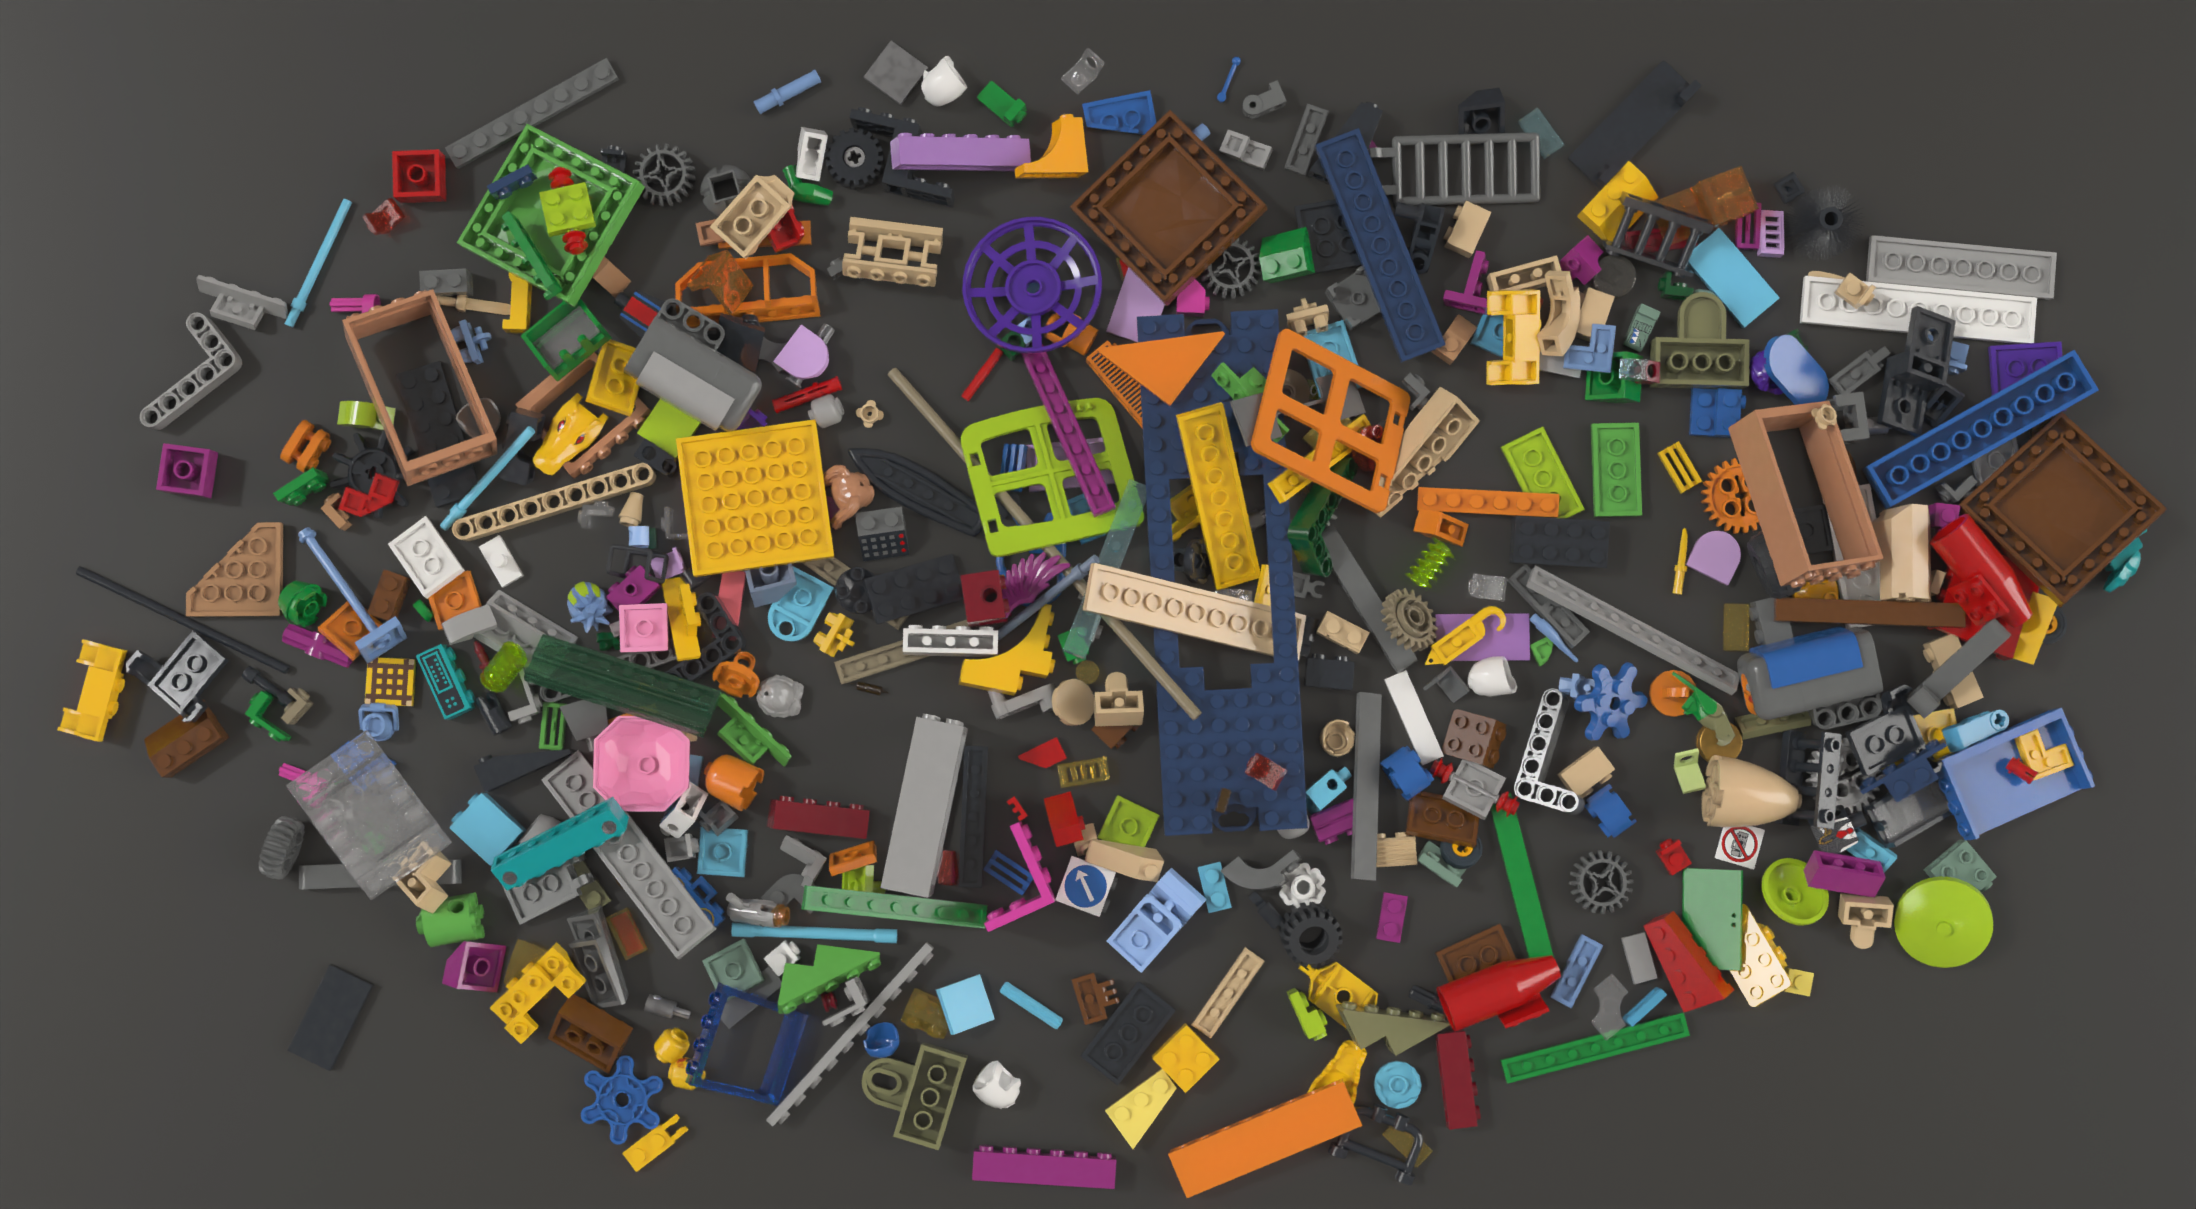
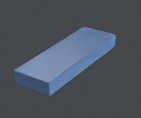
M1581 934L1561 972V978L1557 980L1549 997L1572 1008L1603 945Z

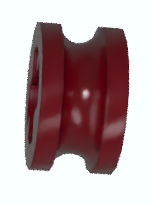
M834 991L821 993L822 1002L827 1013L832 1008L835 1010L839 1009Z

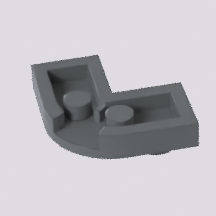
M801 874L783 876L761 898L781 904L782 908L794 898L802 905L804 887L801 884L804 876ZM807 910L810 914L814 912L812 910Z

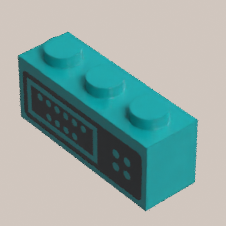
M440 644L416 655L445 720L454 719L475 709L473 704L475 702L474 694L470 689L467 690L464 681H466L465 674L461 668H457L454 662L457 658L451 647Z

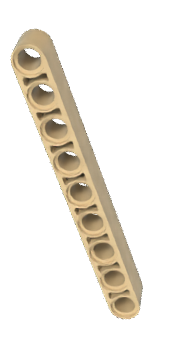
M639 463L461 518L453 524L452 532L460 540L473 541L650 486L656 480V472L648 464ZM648 469L650 473L648 479L641 481L639 479L640 471ZM621 476H626L627 484L619 488L616 483L617 479ZM598 483H603L605 486L603 493L595 494V486ZM576 490L582 491V498L579 501H573L572 494ZM553 497H559L560 503L556 508L550 507V500ZM535 503L537 505V512L534 515H529L527 509L529 505ZM513 510L515 518L511 522H506V513ZM487 517H491L492 526L484 529L483 521ZM468 524L470 532L468 535L462 536L460 532L461 527Z

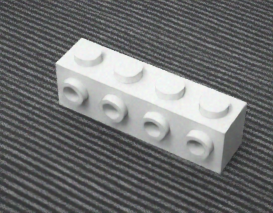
M909 625V628H903V655L995 657L998 655V631L993 630V627H979V630H970L968 626H956V630L946 629V626H932V629H923L921 625Z

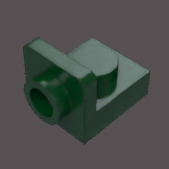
M1666 272L1663 277L1659 278L1658 291H1661L1660 298L1684 301L1693 294L1694 288L1687 287L1685 283H1673V286L1671 285L1672 272Z

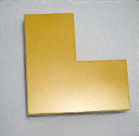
M2038 729L2014 738L2022 762L2038 772L2033 781L2074 766L2066 743L2045 750Z

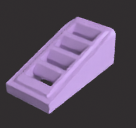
M1761 210L1760 246L1757 250V256L1781 258L1784 255V211ZM1766 217H1777V222L1766 221ZM1766 226H1775L1777 230H1766ZM1766 235H1776V239L1766 238ZM1766 243L1776 244V248L1766 247Z

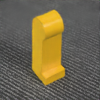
M509 273V279L512 282L510 320L503 319L502 329L506 333H524L530 328L532 284Z

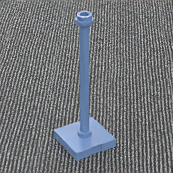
M310 527L301 530L298 534L300 537L299 541L302 544L307 543L370 632L355 642L366 663H370L407 639L403 627L396 616L379 627L375 624L316 541V532L311 530Z

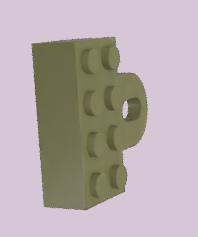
M922 1042L915 1065L891 1057L878 1058L867 1066L862 1076V1088L867 1098L875 1104L900 1111L893 1137L935 1150L940 1149L968 1055ZM875 1073L892 1076L897 1080V1086L894 1089L877 1086L873 1083L872 1077Z

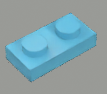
M1857 828L1855 833L1859 841L1846 850L1858 858L1880 861L1885 873L1897 859V854L1888 848L1885 849L1880 842L1860 828Z
M1221 862L1197 867L1204 897L1207 899L1208 913L1232 908L1224 874L1220 871L1222 870Z

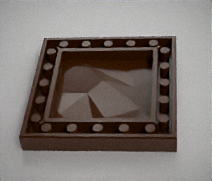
M1171 110L1070 206L1071 210L1166 307L1268 210L1266 204Z
M2062 411L1959 504V512L1962 515L1969 514L1988 539L2060 608L2167 510L2163 504Z

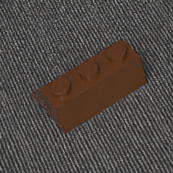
M209 706L196 722H183V716L179 715L144 739L148 757L162 778L173 777L230 738Z
M573 994L559 1010L548 1039L609 1074L627 1044L633 1028L624 1021L611 1016L605 1010L590 1004L584 998Z

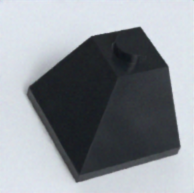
M1500 88L1477 90L1458 105V134L1505 133V100ZM1471 143V146L1484 145V143Z

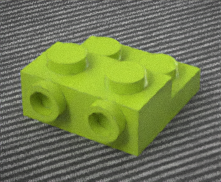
M1296 988L1286 991L1307 1038H1313L1316 1041L1327 1036L1324 1026L1328 1023L1323 1012L1320 1009L1317 1010L1314 1006L1306 1008L1309 1006V1003L1302 991L1298 992Z

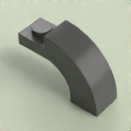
M1292 850L1271 867L1255 869L1248 865L1242 857L1238 856L1220 871L1230 881L1251 890L1265 891L1278 888L1289 882L1284 873H1291L1300 866L1298 862L1302 858L1297 851Z

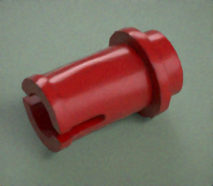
M2012 757L2005 769L2008 770L2009 774H2015L2030 785L2038 772L2019 761V757L2018 759Z

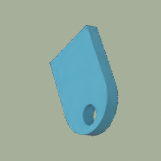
M794 566L793 570L797 584L778 602L772 603L768 613V624L771 631L778 638L789 642L800 641L811 633L834 590V587ZM784 622L792 624L793 630L789 635H783L780 632V626Z

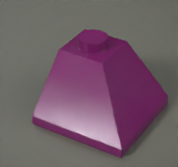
M463 941L446 961L442 984L456 989L497 992L506 946Z

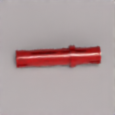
M835 376L821 383L814 382L810 387L773 399L772 403L778 414L781 411L843 389L838 376Z

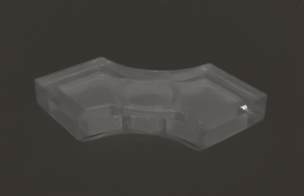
M1613 974L1594 988L1599 999V1011L1591 1023L1606 1041L1625 1027V1022L1620 1014V1004L1628 991Z

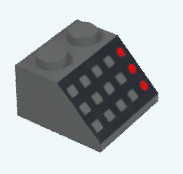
M902 507L855 513L863 562L910 555L904 509Z

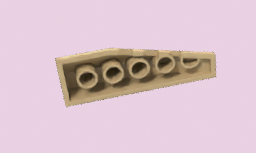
M1439 387L1403 433L1394 476L1390 484L1387 507L1384 511L1375 513L1380 518L1403 499V494L1407 490L1416 488L1419 485L1418 481L1426 474L1431 475L1436 470L1435 466L1442 460L1446 462L1480 422L1457 396ZM1380 477L1379 486L1383 488L1386 480L1385 478Z

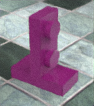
M1476 250L1464 294L1445 290L1443 297L1445 306L1487 315V299L1476 297L1481 295L1483 283L1480 282L1482 274H1487L1489 261H1486L1485 252Z

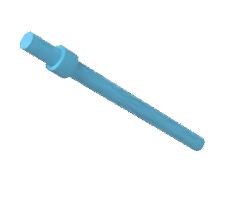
M343 199L297 298H294L290 305L292 309L284 323L285 325L293 328L300 312H304L307 305L305 303L349 211L352 204L351 201Z
M528 426L459 503L454 504L450 509V514L440 524L444 530H448L457 519H461L466 514V509L533 436L535 430L532 427Z

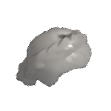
M784 675L769 677L760 683L757 690L756 699L758 705L766 715H771L772 717L785 718L798 715L801 710L800 700L804 692V686Z

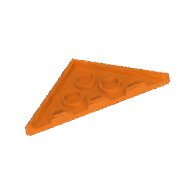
M1221 331L1102 347L1097 352L1168 406H1171L1224 337L1225 333Z

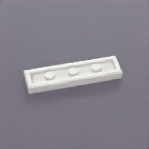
M1405 670L1384 679L1415 752L1421 759V765L1443 757L1444 755L1407 671Z

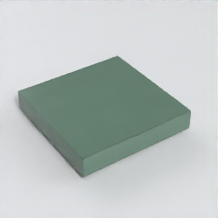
M744 938L702 960L722 1003L765 981Z

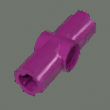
M290 623L283 632L282 642L302 649L308 655L321 660H329L346 668H349L353 663L348 656L319 632H312Z

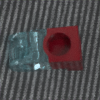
M1620 359L1619 379L1634 381L1637 384L1660 383V362L1646 359ZM1648 366H1652L1653 368L1652 377H1649L1648 375Z

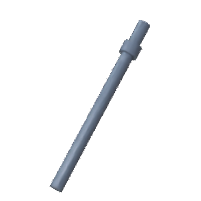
M1093 555L1083 564L1079 563L1072 568L1069 575L998 629V640L1009 634L1076 580H1081L1088 575L1090 565L1092 563L1098 564L1100 562L1099 558Z

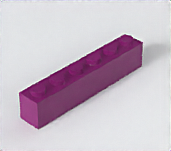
M979 1145V1149L975 1148L972 1180L1115 1189L1116 1157H1112V1153L1098 1152L1097 1156L1088 1155L1087 1151H1074V1154H1064V1150L1051 1149L1050 1153H1043L1039 1148H1027V1151H1017V1147L1004 1146L1003 1150H994L992 1145Z

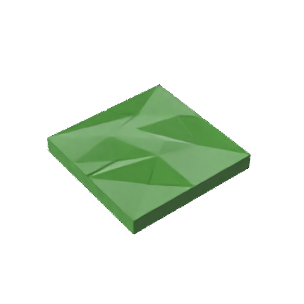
M526 124L493 182L527 164L534 170L538 179L534 180L533 184L527 188H519L513 191L512 195L506 199L496 200L487 190L457 244L545 292L548 291L542 282L536 284L533 280L537 273L531 264L525 266L522 262L526 255L521 247L514 248L511 241L515 238L511 231L504 232L501 228V225L505 223L502 215L510 211L519 218L563 289L554 297L575 307L645 186L629 175ZM557 167L569 169L572 173L570 178L574 184L586 182L596 227L579 230L586 234L584 241L588 243V247L583 253L573 255L564 250L566 243L562 241V237L565 234L549 237L539 192L552 190L550 187L552 181L549 180L548 175Z

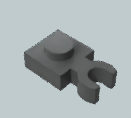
M1293 572L1294 596L1306 598V593L1308 592L1313 598H1322L1321 594L1315 593L1314 588L1316 585L1324 586V582L1315 580L1310 583V575Z

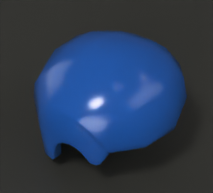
M882 1022L867 1029L866 1040H863L867 1054L875 1058H885L894 1054L899 1047L900 1038L897 1028L893 1023Z

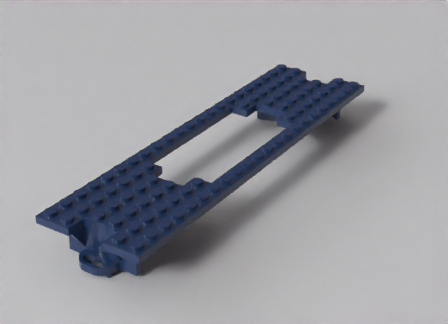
M1278 309L1233 311L1230 313V333L1227 327L1217 319L1195 320L1185 331L1184 314L1137 316L1138 343L1191 336V329L1194 326L1218 325L1221 331L1225 333L1224 337L1171 406H1168L1140 384L1150 576L1175 583L1169 480L1190 479L1176 415L1222 402L1234 453H1238L1239 476L1263 475L1274 663L1250 664L1251 688L1205 690L1203 667H1179L1178 633L1153 628L1155 660L1202 712L1193 721L1156 679L1165 836L1212 833V822L1224 832L1244 831L1252 825L1257 813L1259 831L1308 828L1292 547L1288 539V527L1290 525L1289 499L1280 504L1268 485L1270 481L1287 470V468L1256 453L1251 446L1246 447L1230 404L1233 398L1211 376L1218 366L1224 362L1239 379L1255 367L1267 380L1279 333ZM1284 414L1278 415L1277 418L1284 424ZM1284 435L1277 444L1286 448ZM1220 787L1231 790L1226 812L1224 813L1214 811ZM1235 811L1246 814L1249 821L1245 826L1222 827L1218 823V818L1223 814Z

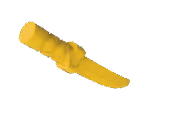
M1686 528L1682 530L1678 565H1675L1674 568L1676 574L1673 594L1682 595L1685 572H1687V566H1685L1688 542Z

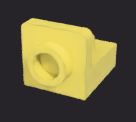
M1785 967L1784 969L1792 981V985L1784 990V992L1810 997L1814 973Z

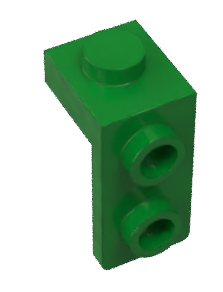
M990 81L977 96V99L1011 128L1015 123L1019 124L1027 114L1026 104L1021 99L1014 100L993 81Z
M266 691L254 694L249 702L251 705L245 715L250 717L249 722L260 729L263 726L270 731L268 735L278 742L281 740L289 741L291 739L289 734L262 716L275 697Z

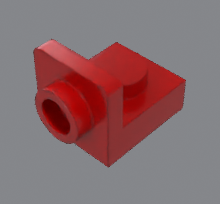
M1669 838L1660 843V849L1655 852L1669 874L1673 876L1692 864V862L1683 850L1681 841Z

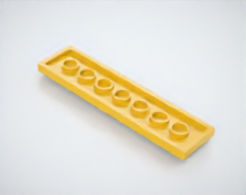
M1220 402L1176 415L1215 588L1220 590L1258 579L1260 568L1224 405Z

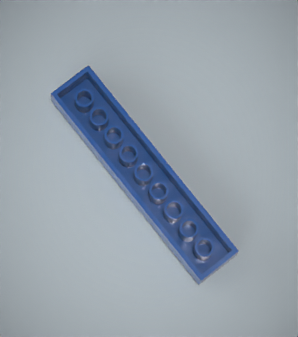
M2073 350L1864 467L1862 471L1882 505L1887 509L2097 392L2099 389L2078 354Z

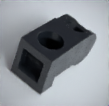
M647 439L643 440L633 455L669 478L673 477L679 467L678 460Z

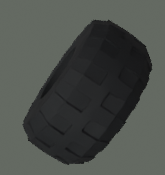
M1760 531L1752 535L1747 542L1748 553L1767 594L1771 598L1782 599L1800 591L1802 586L1791 588V585L1780 586L1763 532Z

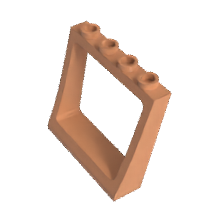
M595 352L558 382L549 375L515 405L518 408L540 413L595 367L598 355ZM638 397L635 401L636 409L630 417L625 418L575 462L571 463L568 461L563 464L564 468L574 479L581 473L583 475L589 473L593 469L592 464L597 459L608 457L611 453L610 448L616 443H624L629 438L628 433L634 428H641L652 411ZM543 428V433L541 437L544 440L547 434L545 428Z

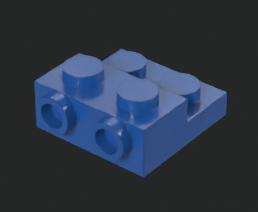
M1691 389L1689 435L1731 438L1728 428L1742 419L1741 409H1745L1746 396L1742 395V389Z

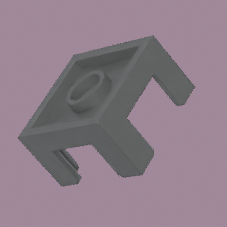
M1362 266L1354 274L1340 283H1334L1325 291V295L1341 319L1344 320L1349 331H1352L1380 313Z
M1863 392L1834 395L1833 399L1825 400L1830 401L1835 411H1843L1845 429L1841 430L1840 433L1845 445L1858 444L1870 438Z

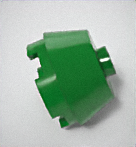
M293 581L282 590L278 599V606L287 621L292 625H301L303 627H308L318 620L316 614L320 611L321 606L326 607L327 596L322 592L320 586L303 581Z

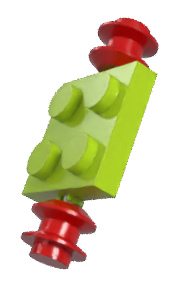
M557 167L548 175L549 180L552 181L550 184L552 190L539 192L549 237L565 234L562 237V241L566 243L564 250L573 255L583 253L588 247V243L584 241L586 234L579 230L596 227L586 182L574 184L570 178L572 173L569 169Z

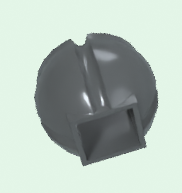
M726 164L721 169L715 167L703 178L700 189L701 196L705 197L703 203L716 216H720L738 195L717 200L713 183L734 178L739 195L751 181L747 173L737 166Z

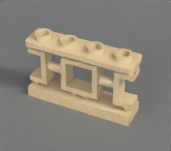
M850 217L848 243L858 244L856 255L844 253L842 262L844 276L935 287L937 265L928 264L927 260L929 253H941L943 228ZM865 240L876 241L877 246H864ZM911 246L924 247L923 253L910 251ZM882 248L904 250L903 260L881 258ZM862 255L875 256L874 262L862 260ZM908 261L921 262V266H908Z

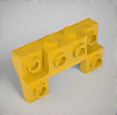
M1540 290L1487 291V315H1503V360L1487 361V384H1539V353L1541 350L1537 334L1541 329Z
M82 639V650L76 662L90 666L88 667L77 710L63 707L64 715L61 726L57 730L102 742L108 719H112L113 715L116 714L119 706L117 702L118 695L122 692L125 685L124 674L121 672L127 650Z
M557 942L537 962L533 963L530 961L521 970L524 974L519 979L515 976L505 986L508 990L490 1007L507 1024L504 1029L520 1044L539 1027L527 1012L550 989L556 986L569 999L586 982V979L573 965L568 953Z

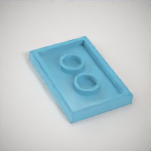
M1344 320L1328 324V331L1318 333L1316 329L1307 331V335L1304 336L1305 338L1358 365ZM1306 358L1320 399L1321 393L1316 378L1333 373L1331 370Z

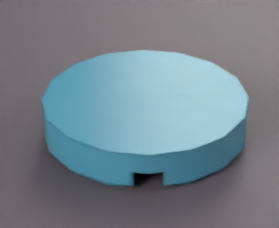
M1402 1061L1388 1062L1380 1067L1374 1080L1375 1093L1380 1101L1388 1107L1396 1109L1405 1108L1413 1104L1418 1098L1422 1086L1420 1076L1415 1068Z

